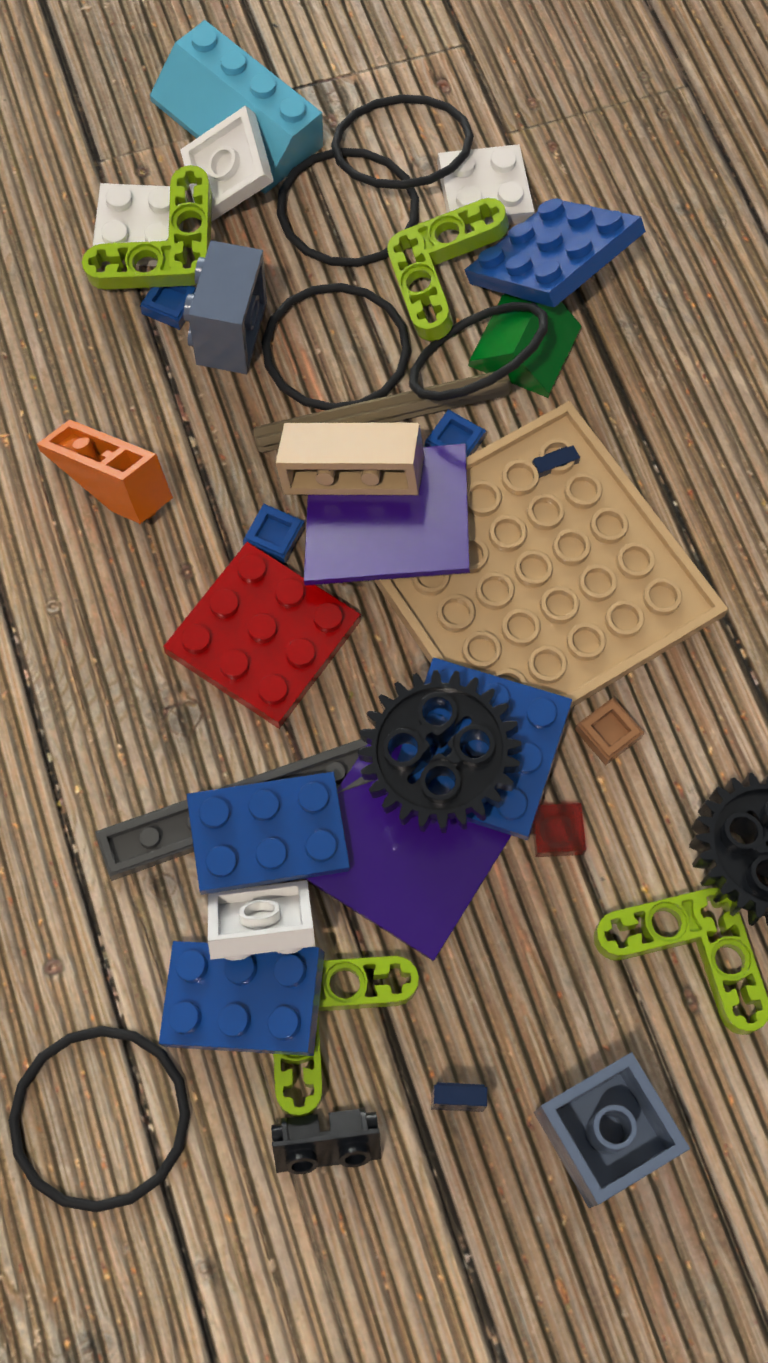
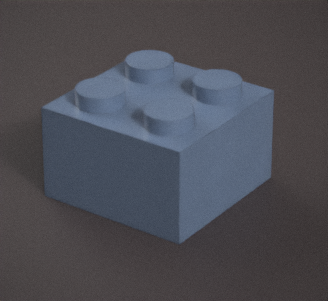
M210 240L205 258L199 257L195 268V284L197 286L195 293L188 294L184 304V321H189L190 323L188 346L194 348L196 365L247 374L267 305L263 250Z
M632 1052L542 1104L534 1112L588 1208L601 1204L690 1150L689 1145Z

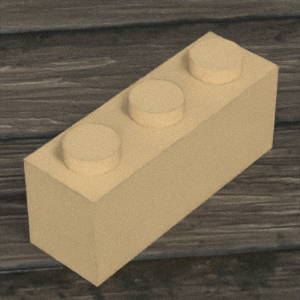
M284 423L276 458V467L283 494L419 495L424 461L420 423Z

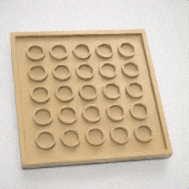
M570 401L466 457L470 573L374 580L430 663L434 657L572 699L571 708L723 618L728 611L727 606ZM574 445L580 456L578 464L574 465L575 461L569 462L564 466L553 468L551 474L539 478L538 470L532 464L534 458L543 457L550 452Z

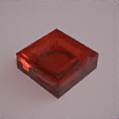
M581 803L539 805L532 827L535 857L584 855L586 843Z

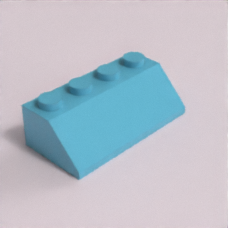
M206 20L202 21L175 42L150 93V101L196 139L242 107L247 106L256 114L274 180L273 183L260 190L264 194L269 192L288 176L291 169L323 147L322 112Z

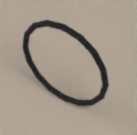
M401 94L375 99L352 110L337 126L331 147L336 164L352 179L376 188L408 189L432 184L453 173L469 156L474 135L467 117L450 103L429 96ZM399 103L426 104L448 112L461 124L465 135L462 151L448 166L428 176L408 180L377 179L356 171L344 160L340 149L343 133L356 118L378 107Z
M340 148L342 155L345 157H364L386 166L401 180L410 179L409 175L390 158L367 149ZM333 150L313 154L291 169L278 191L277 217L286 238L304 255L331 266L360 267L389 257L387 247L381 252L360 258L331 257L309 248L292 232L285 215L286 194L300 173L316 162L334 158ZM414 187L406 189L411 199L410 220L405 229L418 223L419 197Z
M343 283L311 286L287 298L270 316L261 342L265 368L279 390L303 406L320 410H329L387 396L404 376L411 352L407 326L393 305L369 289ZM344 292L365 297L383 308L399 329L402 352L396 372L381 389L360 400L329 403L302 395L285 383L273 365L270 345L276 323L292 305L315 294Z
M510 302L489 307L464 318L453 325L445 337L432 341L421 352L410 369L409 387L421 399L443 401L464 397L493 385L516 370L538 349L548 331L547 312L535 303ZM511 311L532 312L538 317L539 328L530 344L511 362L491 375L464 387L441 392L424 390L418 384L419 371L428 357L446 340L466 327L493 315Z
M99 1026L69 1033L40 1052L17 1084L8 1120L13 1155L32 1187L62 1207L97 1213L130 1205L161 1184L184 1149L190 1109L184 1079L166 1051L138 1032ZM103 1036L132 1041L158 1058L174 1083L180 1116L173 1148L154 1176L129 1194L93 1201L66 1196L39 1177L24 1153L19 1119L27 1087L45 1061L71 1043Z

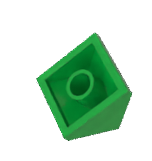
M504 294L498 305L510 302L535 303L547 312L548 331L538 349L508 376L510 383L549 398L582 326L562 302L553 308ZM511 311L493 315L469 360L468 366L484 373H490L511 362L532 341L539 328L538 317L532 312Z

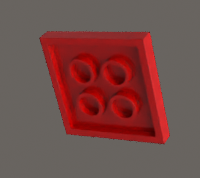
M246 542L165 643L163 648L166 655L280 729L361 622V614L318 586L305 585L302 576L249 542Z

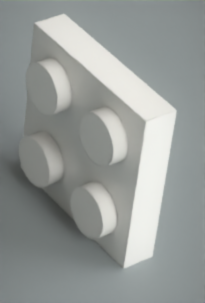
M247 106L242 107L180 149L184 166H198L208 175L212 191L211 222L274 182L256 114ZM193 183V184H189L190 190H191V194H192V198H193V189H194V186L197 185V184H194V183Z
M520 144L471 149L469 156L453 173L440 179L447 212L481 199L495 198L505 206L509 225L523 223L534 214ZM461 151L438 153V170L448 166ZM491 217L483 219L485 224L494 222ZM470 223L465 225L466 230L471 229Z
M100 183L93 246L105 243L168 241L170 186ZM182 221V223L179 226V229L181 231H183L184 221ZM146 257L139 260L136 265L156 266L158 261L155 258ZM108 261L102 262V264H110Z
M307 880L208 894V946L210 960L225 958L236 961L245 959L252 954L268 952L292 954L303 948L315 947Z

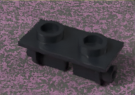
M365 1107L330 1112V1131L320 1132L318 1114L281 1118V1124L271 1125L276 1173L288 1171L292 1174H306L314 1171L317 1167L340 1164L345 1167H359L371 1160L381 1159L380 1132L376 1112L366 1113Z

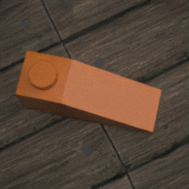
M70 419L37 443L40 452L110 511L134 522L143 523L146 519L154 516L161 507L173 498L157 454Z

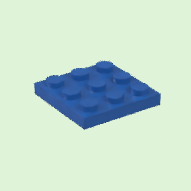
M558 198L550 199L542 203L538 207V211L526 221L512 227L508 235L496 245L483 250L478 255V259L464 270L469 283L472 285L554 308L646 231L641 216L592 207L587 204L563 201Z
M433 657L424 684L431 683L434 670L439 671L442 683H449L454 671H458L460 684L464 687L476 677L479 679V695H482L491 688L496 690V699L492 705L493 707L504 703L509 705V714L502 722L517 721L518 732L508 739L521 741L522 752L509 755V757L515 758L520 762V772L505 773L514 782L513 790L497 789L502 799V806L498 808L486 802L483 805L486 820H480L471 812L466 815L467 821L529 840L572 706V699ZM438 708L430 711L425 720L431 725L439 726L449 721L452 715L449 711ZM464 719L458 725V729L454 735H456L465 726L470 725L472 721L470 719ZM481 740L469 741L462 748L464 755L470 758L482 757L489 750L488 745ZM448 743L441 749L435 745L430 747L432 758L438 753L443 754L445 757L449 755ZM403 744L397 761H410L415 757L418 749L411 744ZM425 766L421 771L410 776L408 782L411 784L415 783L421 777ZM438 776L431 780L428 790L435 795H444L453 789L455 782L448 776Z

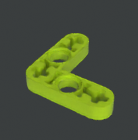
M188 165L176 170L172 175L170 181L168 241L105 243L89 248L83 255L82 266L91 285L105 290L197 285L195 284L197 260L199 257L205 258L211 240L212 191L206 172L198 166ZM193 183L197 184L193 189L195 203L189 202L186 195L189 184ZM188 218H197L202 222L201 226L194 232L187 233L179 229L182 221ZM186 247L192 248L195 257L191 268L183 267L187 263ZM152 257L158 261L156 267L150 272L144 273L135 270L137 262L142 258ZM123 260H125V264H126V268H127V271H126V272H122V269H121V268H124V264H123V262H122ZM108 261L110 263L106 265L104 272L97 271V269L101 268L102 262Z
M495 198L478 200L394 234L389 240L387 246L388 255L415 331L422 339L428 341L440 340L450 332L453 325L452 315L434 266L503 238L508 231L509 222L505 206L501 201ZM491 217L494 222L485 224L483 219ZM470 223L472 232L467 233L465 225ZM451 229L459 232L457 238L452 242L441 243L437 241L439 235L446 230ZM412 248L416 263L408 265L404 255L405 249ZM423 277L431 280L430 285L423 291L414 292L409 290L410 284L418 278ZM430 304L437 319L432 323L428 322L423 308Z
M707 888L613 911L606 914L600 920L594 931V944L600 954L613 961L625 960L696 942L716 1007L724 1026L733 1033L749 1035L762 1028L768 1021V997L740 913L738 912L735 916L730 915L732 901L728 898L717 903L713 901L719 888ZM708 901H711L714 908L722 907L724 914L718 919L721 935L731 930L733 936H724L713 943L709 942L708 937H712L717 933V929L712 917L703 918L701 914ZM659 911H666L675 916L679 926L677 934L672 937H663L655 932L652 926L653 915ZM635 917H641L642 933L629 936L623 943V948H619L616 941H607L605 935L612 929V924H616L619 931L635 929L639 924ZM642 934L648 943H642ZM728 947L734 949L739 954L742 965L738 973L727 974L718 968L715 960L718 949ZM744 978L748 980L749 985L742 987L740 993L746 1005L754 1004L756 1008V1013L750 1016V1023H747L744 1016H735L733 1008L739 1004L737 990L734 988L730 992H726L724 985H734Z
M400 956L324 960L319 1011L392 1007L406 1004L417 991L419 980L417 969L411 961ZM393 968L399 969L401 977H409L410 983L403 984L399 994H393L390 985L385 984L374 985L376 996L366 997L368 979L364 969H375L373 980L388 978L390 969ZM350 971L356 975L360 986L355 995L349 998H340L334 995L330 988V981L336 973ZM319 1016L314 1056L273 1054L277 1102L283 1112L291 1117L311 1115L318 1109L322 1101ZM313 1060V1070L303 1067V1080L305 1087L314 1088V1095H309L305 1098V1106L296 1107L293 1098L284 1097V1091L293 1088L294 1085L293 1069L282 1071V1063L299 1065Z

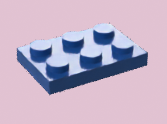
M334 771L186 794L201 895L348 872L350 869Z
M173 941L159 1044L169 1048L314 1056L325 952L319 947H307L292 954L268 952L252 954L245 959L236 961L225 958L210 960L208 943Z

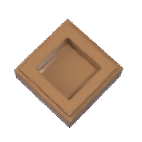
M614 697L579 722L575 728V731L605 766L639 741L644 735L642 729Z

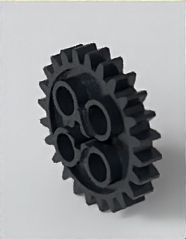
M438 670L433 671L431 683L424 684L417 673L413 674L414 688L407 690L399 682L394 683L397 698L392 700L381 694L378 698L384 710L383 713L376 711L367 712L368 720L375 729H361L359 733L361 739L371 745L359 749L358 756L361 761L371 763L360 770L363 779L377 780L369 788L372 798H378L387 794L382 804L384 812L388 814L397 807H400L399 819L403 825L407 824L414 815L418 816L419 827L423 832L428 828L431 819L438 820L442 833H446L449 819L456 818L463 830L467 829L466 815L471 812L480 820H486L483 805L488 802L500 808L502 806V799L497 789L512 791L514 788V782L505 773L520 772V762L515 758L509 757V755L522 752L521 741L508 739L518 732L517 721L502 722L509 714V705L504 703L493 707L492 705L496 699V690L491 688L482 695H479V679L476 677L466 687L461 686L458 671H454L449 683H442ZM441 708L451 713V718L443 725H431L425 720L427 714L434 709ZM464 719H470L472 721L470 725L465 726L456 735H454L458 729V725ZM481 740L488 745L489 750L482 757L470 758L464 755L462 748L469 741ZM448 743V756L445 757L443 754L438 753L432 758L430 747L435 745L441 749ZM401 744H411L418 749L415 757L406 762L394 760L391 757L392 752ZM425 766L421 777L415 783H409V777L421 771ZM438 776H448L455 782L453 789L444 795L433 794L428 790V785L431 780Z
M749 773L742 784L734 777L731 778L724 789L718 786L709 797L710 800L704 802L698 810L701 816L696 819L691 827L698 835L690 842L689 848L703 852L698 855L692 865L695 868L707 869L709 872L700 882L702 886L716 884L719 888L713 899L715 903L728 898L732 901L730 907L731 916H735L743 908L748 911L749 925L753 926L762 916H765L768 926V887L762 884L756 875H762L768 880V774L760 784L753 773ZM730 832L738 834L745 844L736 841Z

